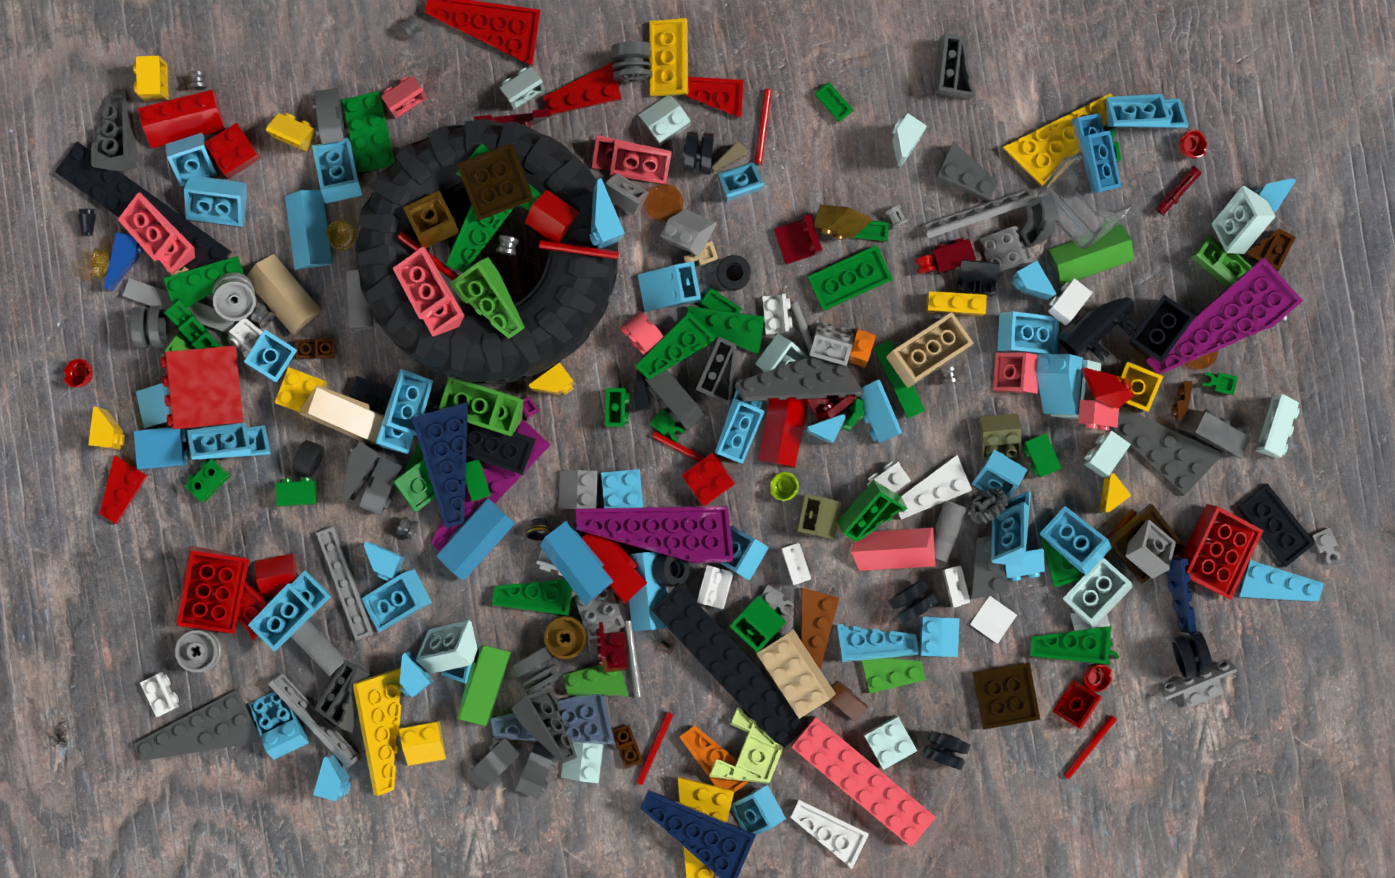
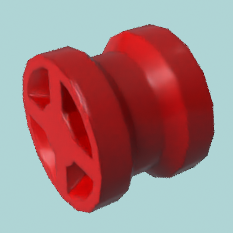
M933 255L915 259V263L918 265V274L936 271V266L933 265Z

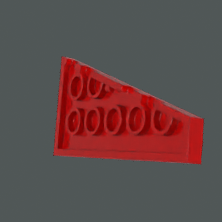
M427 0L426 15L533 67L541 15L540 9L475 0Z

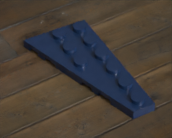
M468 401L412 417L445 528L465 522Z
M647 790L640 807L641 810L668 831L672 837L676 838L719 878H738L756 834L654 791Z

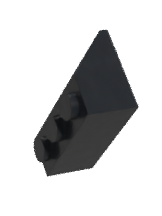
M1163 295L1131 338L1129 345L1144 356L1162 363L1196 316L1166 295Z

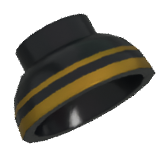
M536 518L532 520V524L527 528L526 537L535 541H543L545 536L553 530L547 524L546 519Z

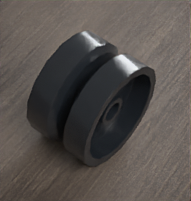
M687 131L683 150L684 173L693 174L696 170V162H700V174L710 175L714 133L704 132L702 142L698 144V133L696 131Z
M924 578L888 600L893 609L906 606L897 615L902 624L924 614L938 602L934 593L920 596L929 588Z
M1200 631L1189 634L1188 640L1184 636L1172 639L1176 663L1184 679L1195 677L1197 670L1201 674L1212 672L1213 663L1210 651Z
M930 730L928 741L938 745V747L925 746L922 756L946 766L962 770L965 760L955 755V752L964 755L968 754L971 744L961 741L960 738L944 732L942 734Z

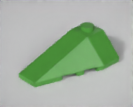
M489 257L479 261L450 282L462 301L473 306L479 315H484L507 338L510 339L525 328L500 273Z

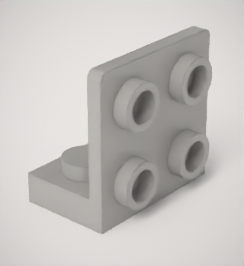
M1013 226L980 239L987 262L1000 263L999 272L1033 262L1030 249L1020 232L1023 229L1022 226Z
M828 322L818 323L810 356L847 366L855 333L846 327H833Z
M609 587L587 606L584 605L578 596L575 597L589 640L596 637V629H599V622H603L605 634L625 627L614 593Z

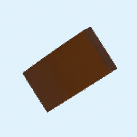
M295 339V349H297L295 359L335 358V339Z
M1183 381L1181 386H1178V396L1181 397V400L1175 401L1174 405L1171 406V415L1175 418V421L1182 420L1187 412L1192 393V381Z
M837 680L831 686L836 694L830 700L852 720L856 721L868 709L867 704L853 695L852 690Z
M630 725L613 730L614 740L625 769L644 763Z

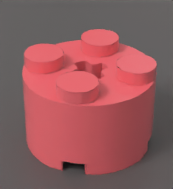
M641 310L620 327V330L629 337L631 344L643 356L648 354L664 338L658 328L648 320V317Z

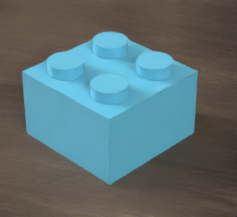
M640 469L601 473L604 508H644Z

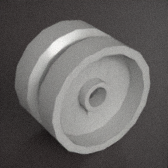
M227 273L216 280L213 286V306L217 314L229 321H240L247 318L253 312L256 306L255 288L249 278L240 273Z
M192 630L183 634L175 647V657L179 665L193 673L205 672L214 668L220 662L223 654L220 639L208 630Z

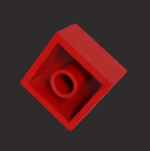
M238 123L205 142L208 150L227 178H231L261 159Z
M715 452L681 475L703 506L708 505L737 484Z

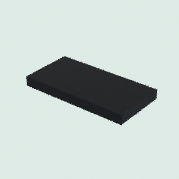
M1268 483L1264 484L1236 507L1248 523L1264 530L1261 539L1284 567H1287L1316 544Z

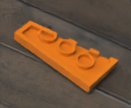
M696 725L679 736L715 786L734 790L735 793L749 782L709 776L716 759L734 767L737 759Z

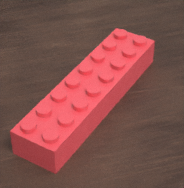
M816 716L791 744V747L910 847L915 844L936 818Z

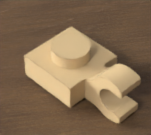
M711 241L706 243L699 257L690 254L684 256L683 260L684 263L698 261L699 265L702 266L717 261L718 256Z

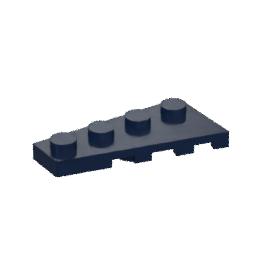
M1172 557L1170 569L1165 572L1169 581L1168 589L1173 598L1172 606L1177 614L1178 628L1183 633L1191 634L1197 631L1194 609L1189 603L1192 599V592L1187 588V582H1190V575L1185 572L1188 559Z

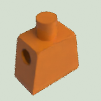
M857 328L848 359L849 364L862 368L866 367L876 338L875 333Z

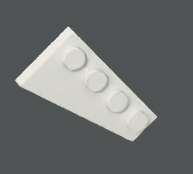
M958 455L901 496L908 509L904 512L902 510L898 512L900 519L972 491Z
M798 800L790 817L852 869L869 833Z

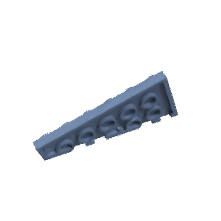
M604 695L576 696L558 701L561 707L559 713L561 719L566 722L567 726L564 728L566 734L571 737L572 743L615 744ZM514 713L490 719L495 739L538 741L521 725Z

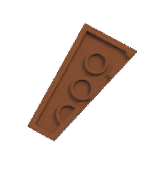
M802 588L801 642L819 669H821L839 597Z

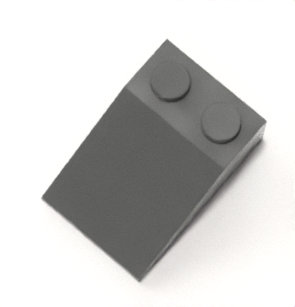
M361 441L358 444L355 443L349 451L351 455L348 460L343 501L351 504L372 475L380 458L384 457Z

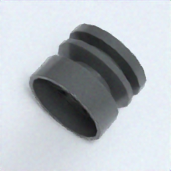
M627 41L611 46L612 60L620 62L612 65V70L616 71L613 73V80L633 83L652 78V71L649 70L652 68V64L645 62V60L651 58L650 43Z
M546 647L511 666L517 678L527 676L528 679L521 684L522 687L529 683L533 686L525 691L527 695L542 691L554 684L563 675L561 671L552 675L551 670L558 666L557 664L547 666L546 663L552 658V655Z

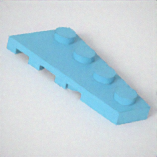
M1249 560L1238 597L1319 602L1324 583Z
M843 624L836 625L842 662L918 655L919 653L916 634L896 631L884 632L880 631V629H861L858 626L846 627Z

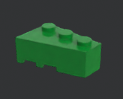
M873 479L837 523L844 535L858 542L875 531L878 525L885 521L889 522L892 520V516L901 510L904 512L908 508L901 496Z

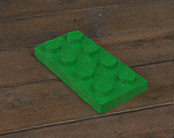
M377 91L342 99L358 173L363 174L388 168L395 162L380 92Z
M877 245L807 277L823 312L893 280Z

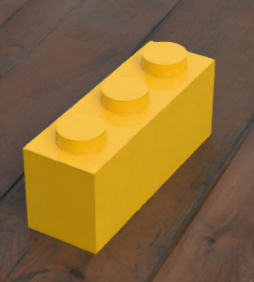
M929 291L927 293L926 313L950 314L952 312L954 315L984 316L986 314L987 295Z

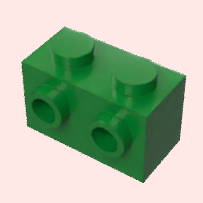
M606 388V428H625V424H629V412H625L626 405H629V393H626L625 388Z
M1047 433L1023 443L1022 451L1026 458L1029 457L1032 465L1029 466L1034 476L1037 475L1038 478L1062 469Z
M207 459L200 466L201 470L197 474L193 473L186 480L188 483L185 487L201 503H205L232 476L215 459L210 461Z
M311 477L300 478V482H292V479H280L281 483H275L276 506L278 507L318 504L317 481H311Z

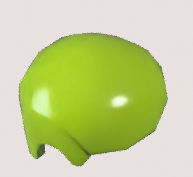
M778 473L770 482V493L776 500H792L798 493L799 482L792 473Z

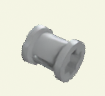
M897 205L885 212L893 223V229H897L909 222L908 219H905L900 209L901 205Z

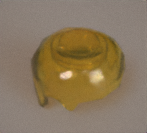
M344 220L334 221L326 231L329 244L338 251H347L354 246L357 239L354 227Z
M94 248L90 264L93 272L90 275L96 279H101L107 274L111 258L108 252Z

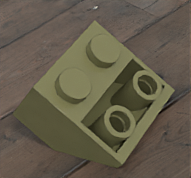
M1018 414L980 416L979 433L982 460H987L994 449L1008 458L1020 457L1022 428Z
M804 494L797 532L834 540L842 502Z

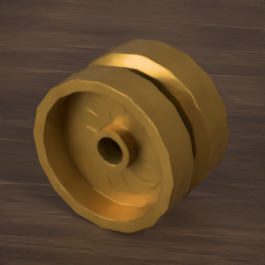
M567 616L551 622L545 631L544 637L548 651L559 659H570L578 656L584 650L588 640V635L582 622L574 617ZM564 634L570 635L569 641L563 640Z

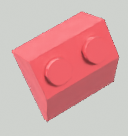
M414 76L403 78L398 86L386 89L383 92L384 95L381 96L396 119L427 99L426 94Z
M996 353L993 391L1037 394L1038 380L1036 370L1038 355L1031 353Z

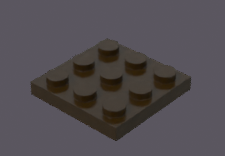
M514 143L457 164L478 221L535 200Z
M1151 503L1108 539L1112 549L1140 584L1147 581L1150 576L1125 555L1129 541L1147 520L1153 522L1176 542L1172 557L1185 548Z
M1030 662L972 672L983 730L1040 720Z

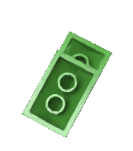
M1122 224L1048 250L1060 286L1064 285L1067 281L1070 283L1074 278L1079 280L1134 261L1132 240Z
M1211 236L1190 256L1194 262L1226 288L1230 287L1251 268L1239 254L1226 253Z
M448 378L439 409L468 401V423L509 436L513 435L522 421L523 399L470 382Z
M481 645L477 663L472 662L457 719L483 726L489 724L513 651Z

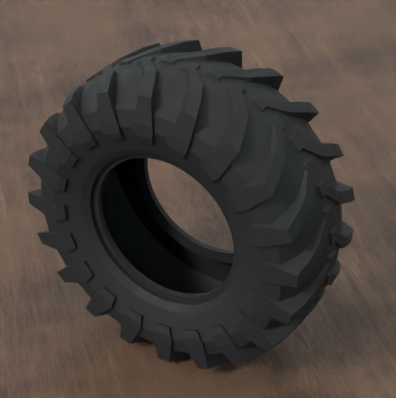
M486 119L465 121V125L442 126L427 133L428 138L408 144L395 156L397 160L377 176L371 187L375 192H372L362 207L358 220V226H362V228L359 230L355 246V258L357 265H360V270L358 271L360 287L381 329L394 341L396 346L413 360L434 372L471 383H509L551 369L560 363L562 359H565L580 348L589 337L590 331L594 330L605 314L609 303L608 299L612 295L617 278V259L549 250L546 269L539 283L524 299L514 304L525 328L510 339L496 329L484 315H479L476 311L462 307L460 308L464 313V318L459 327L437 336H432L424 320L419 319L393 268L415 252L397 238L401 232H404L421 246L403 207L437 191H440L450 212L462 203L469 201L470 198L462 177L456 174L459 170L457 164L468 160L481 144L492 151L514 143L528 183L540 194L548 190L580 212L559 242L563 244L598 248L597 245L594 246L590 239V234H592L593 188L597 182L591 171L559 141L541 134L526 125L514 122H505L503 124ZM618 242L601 249L618 251Z

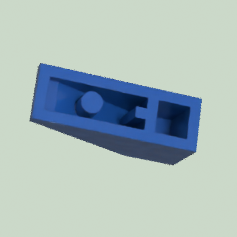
M116 232L104 289L113 291L139 259V255L143 253L144 249L133 236Z

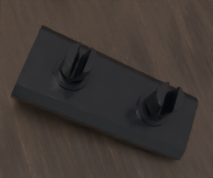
M1128 297L1117 299L1089 311L1057 335V340L1071 355L1084 357L1091 351L1103 362L1104 357L1101 354L1108 357L1110 353L1098 342L1116 325H1119L1130 336L1132 331L1129 328L1134 331L1138 328L1126 317L1133 309L1132 299Z

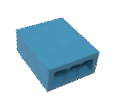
M170 427L134 431L138 470L187 466L189 451L186 450L185 442L188 441V435L184 428L171 429Z

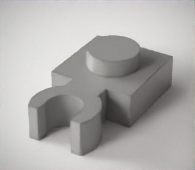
M1330 528L1311 535V538L1316 543L1315 546L1318 553L1325 552L1324 560L1327 564L1332 563L1330 560L1331 554L1335 556L1336 560L1341 559L1339 552L1333 548L1338 544Z
M769 585L766 586L761 595V598L774 610L779 607L780 611L785 615L789 613L784 610V606L786 604L794 606L793 602L789 600H781L784 594Z

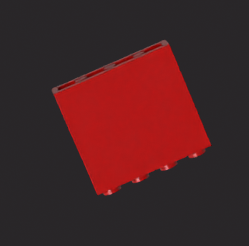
M236 346L163 352V356L160 357L161 367L165 369V376H162L163 387L167 388V395H164L165 406L169 408L166 420L167 425L171 429L243 422Z

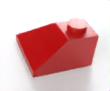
M1085 367L1081 369L1095 400L1118 409L1135 396L1132 391L1133 386L1128 379Z

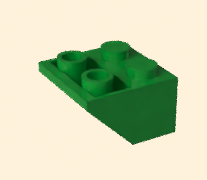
M758 595L730 627L758 653L787 621Z

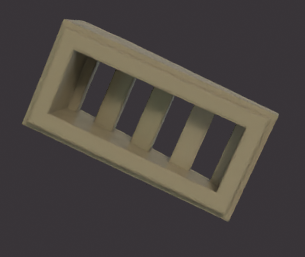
M737 141L711 167V171L716 173L747 156L749 151Z

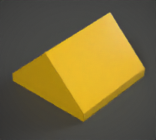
M1113 473L1104 477L1099 513L1110 512L1131 496Z

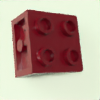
M811 214L803 216L801 220L774 229L786 265L821 254L823 251Z
M855 394L846 395V397L828 395L826 398L806 399L817 420L823 421L834 417L855 401L857 397Z
M599 622V629H596V639L598 641L597 653L600 666L604 667V672L628 670L624 632L605 634L603 622Z

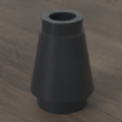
M79 209L77 216L81 236H93L96 220L95 209Z

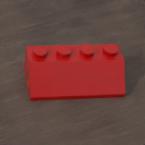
M213 90L138 108L141 124L151 149L166 146L168 143L199 133L205 136L225 130L218 97Z

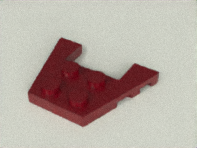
M550 109L532 110V113L497 117L492 115L474 116V120L486 119L503 124L505 122H514L531 128V125H536L549 118Z

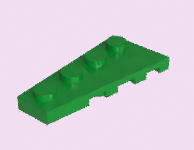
M688 306V313L690 312L714 337H721L736 344V346L760 354L765 316Z
M565 579L499 585L494 588L492 606L568 617L573 589Z
M1112 626L1032 637L1030 656L1108 664Z

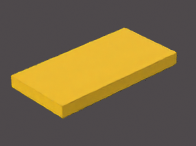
M687 19L649 21V43L651 44L649 63L652 64V68L649 69L652 71L650 96L687 95Z

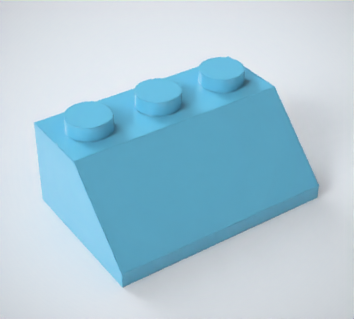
M189 176L184 187L187 220L243 227L247 202L246 183Z
M880 379L862 387L864 391L863 396H857V399L863 400V409L865 410L863 419L866 424L869 423L872 430L869 433L872 440L877 441L879 444L900 435L902 431Z
M333 753L323 758L313 795L337 801L349 793L351 783H349L350 777L342 762Z

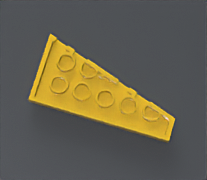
M1110 93L1004 146L1002 149L1044 188L1080 151L1071 119L1100 113L1104 127L1107 124L1106 97L1114 96Z
M401 667L353 683L373 794L376 796L394 790L396 772L394 759L398 750L396 737L399 736L401 717Z
M678 776L680 803L725 822L728 821L734 790ZM684 847L686 878H714L715 873Z

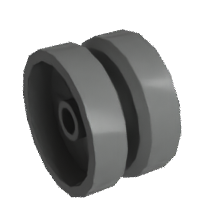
M144 306L133 307L130 325L135 348H147L149 344L154 348L165 347L167 341V322L163 306H150L148 311Z

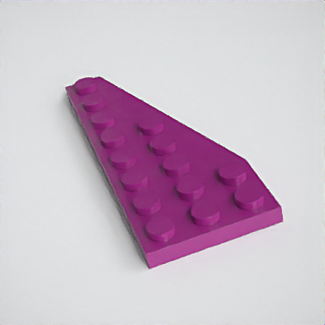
M1263 257L1196 315L1162 363L1149 357L1146 359V362L1160 375L1191 360L1198 359L1205 354H1210L1243 338L1273 327L1303 300Z
M522 418L515 432L536 439L525 470L526 472L551 445ZM471 457V459H470L469 462L474 461V460H477V459ZM480 460L491 496L472 502L466 483L465 521L487 498L496 504L522 475ZM442 519L431 544L440 551L462 524L445 528Z
M728 506L575 509L576 530L693 563L733 561Z

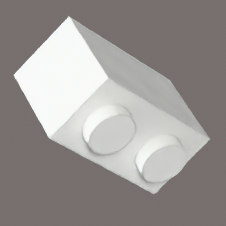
M1075 278L1070 283L1067 281L1060 289L1062 294L1059 297L1056 295L1049 303L1052 307L1048 312L1065 326L1074 318L1093 293Z

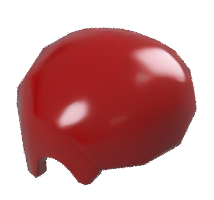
M1191 129L1181 135L1178 145L1180 152L1185 157L1196 159L1206 154L1205 149L1208 143L1199 130Z
M74 359L63 369L65 373L63 381L69 387L81 388L88 385L92 380V366L84 359Z
M1093 663L1088 665L1083 673L1085 687L1093 692H1101L1107 689L1112 682V670L1105 664Z

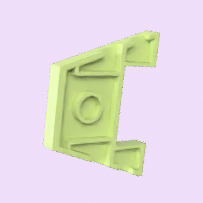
M737 707L730 725L748 734L735 767L716 759L709 776L768 784L775 771L783 746L775 743L765 731L756 725L752 718L746 716L743 713L744 711Z

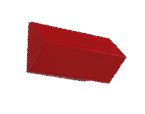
M787 397L786 400H779V398H770L758 455L759 461L795 468L808 406L806 399Z
M590 533L582 537L589 548L604 564L602 568L614 581L608 587L621 603L625 605L647 584L645 579L635 570L638 565L615 540Z

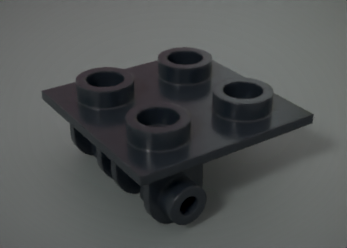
M961 260L957 292L966 294L978 292V294L982 293V295H989L990 297L996 295V282L1000 263Z

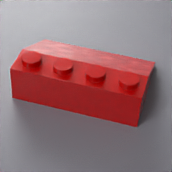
M1206 504L1181 557L1188 559L1185 572L1189 573L1190 581L1231 600L1264 530L1218 506Z
M189 546L175 616L176 625L235 634L249 558L212 549Z

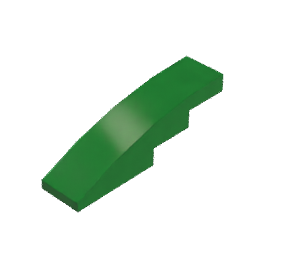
M179 298L164 309V313L177 325L178 329L187 337L195 349L222 347Z
M887 340L873 347L906 418L909 419L925 411L914 385L907 388L886 358L895 349L892 341Z

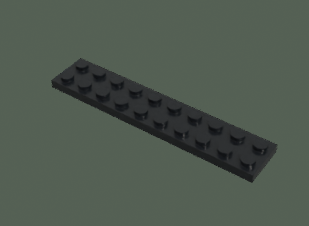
M78 141L55 171V173L118 218L137 193H141L194 247L195 258L185 265L190 269L228 259L232 251L120 171L93 167L91 165V151Z
M356 376L349 397L369 404V410L385 415L393 388ZM427 401L424 413L438 410L440 405ZM468 423L467 456L524 476L536 439L517 432L509 436Z
M680 583L651 608V611L768 736L775 743L783 746V749L809 725L804 716L800 719L798 718L785 696Z

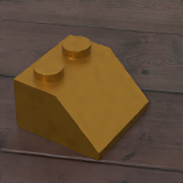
M440 191L403 207L421 246L425 247V249L459 233Z
M820 204L814 227L821 229L823 234L833 235L832 238L844 240V238H853L871 222L872 218L849 207Z

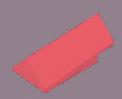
M596 135L592 168L610 171V176L618 173L629 179L666 184L672 151Z
M137 193L118 218V221L154 261L159 260L173 274L195 258L194 247L141 193Z
M421 247L393 268L419 319L424 320L432 336H437L460 326L464 313L425 247Z
M933 528L873 531L860 541H854L851 550L859 571L936 566Z

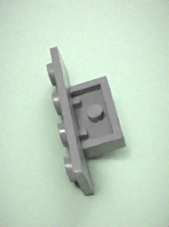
M1227 659L1213 665L1212 672L1201 674L1197 671L1195 677L1189 679L1182 677L1158 687L1165 700L1182 694L1187 708L1222 695L1223 690L1219 679L1235 673L1236 667Z

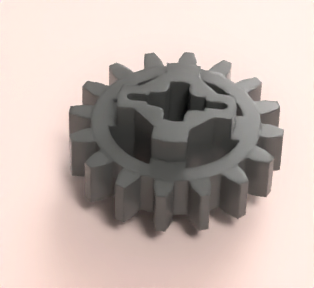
M995 488L993 491L992 489L983 491L981 496H976V499L970 502L972 505L968 507L969 511L967 513L974 523L981 524L982 521L984 523L990 520L993 521L995 516H1000V513L1006 510L1004 507L1008 505V498L1002 489L998 490V488Z

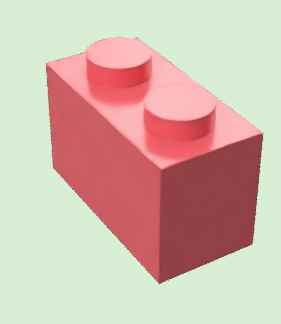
M1080 400L1078 423L1086 424V428L1097 429L1098 426V430L1109 431L1110 427L1117 428L1119 408L1116 409L1096 400Z

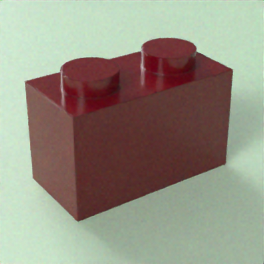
M964 237L953 240V244L948 246L945 243L937 245L931 253L934 257L933 260L938 275L960 268L961 260L976 261L970 239L964 240Z

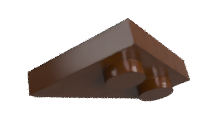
M1277 229L1248 250L1245 256L1257 262L1264 257L1278 272L1296 237L1281 229Z

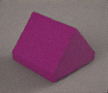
M529 396L523 399L522 417L527 421L539 412V409Z

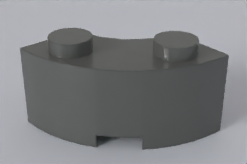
M338 88L315 91V99H312L313 110H316L318 125H315L316 136L320 137L322 144L344 141L345 129Z
M1052 193L1026 205L1028 221L1020 232L1029 248L1043 243L1054 229L1057 211Z
M381 457L372 473L373 478L369 487L365 489L359 507L381 516L384 509L388 510L392 502L390 496L395 487L392 481L401 475L402 466Z
M505 738L500 743L496 740L488 748L490 752L481 761L477 759L469 766L471 771L467 776L482 792L521 755Z
M536 741L516 789L538 799L540 792H545L548 782L545 780L551 766L555 767L558 761L539 741Z

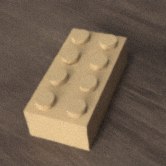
M951 312L894 349L886 358L906 387L909 388L966 351L974 343Z
M794 629L757 653L799 719L830 700L836 694Z

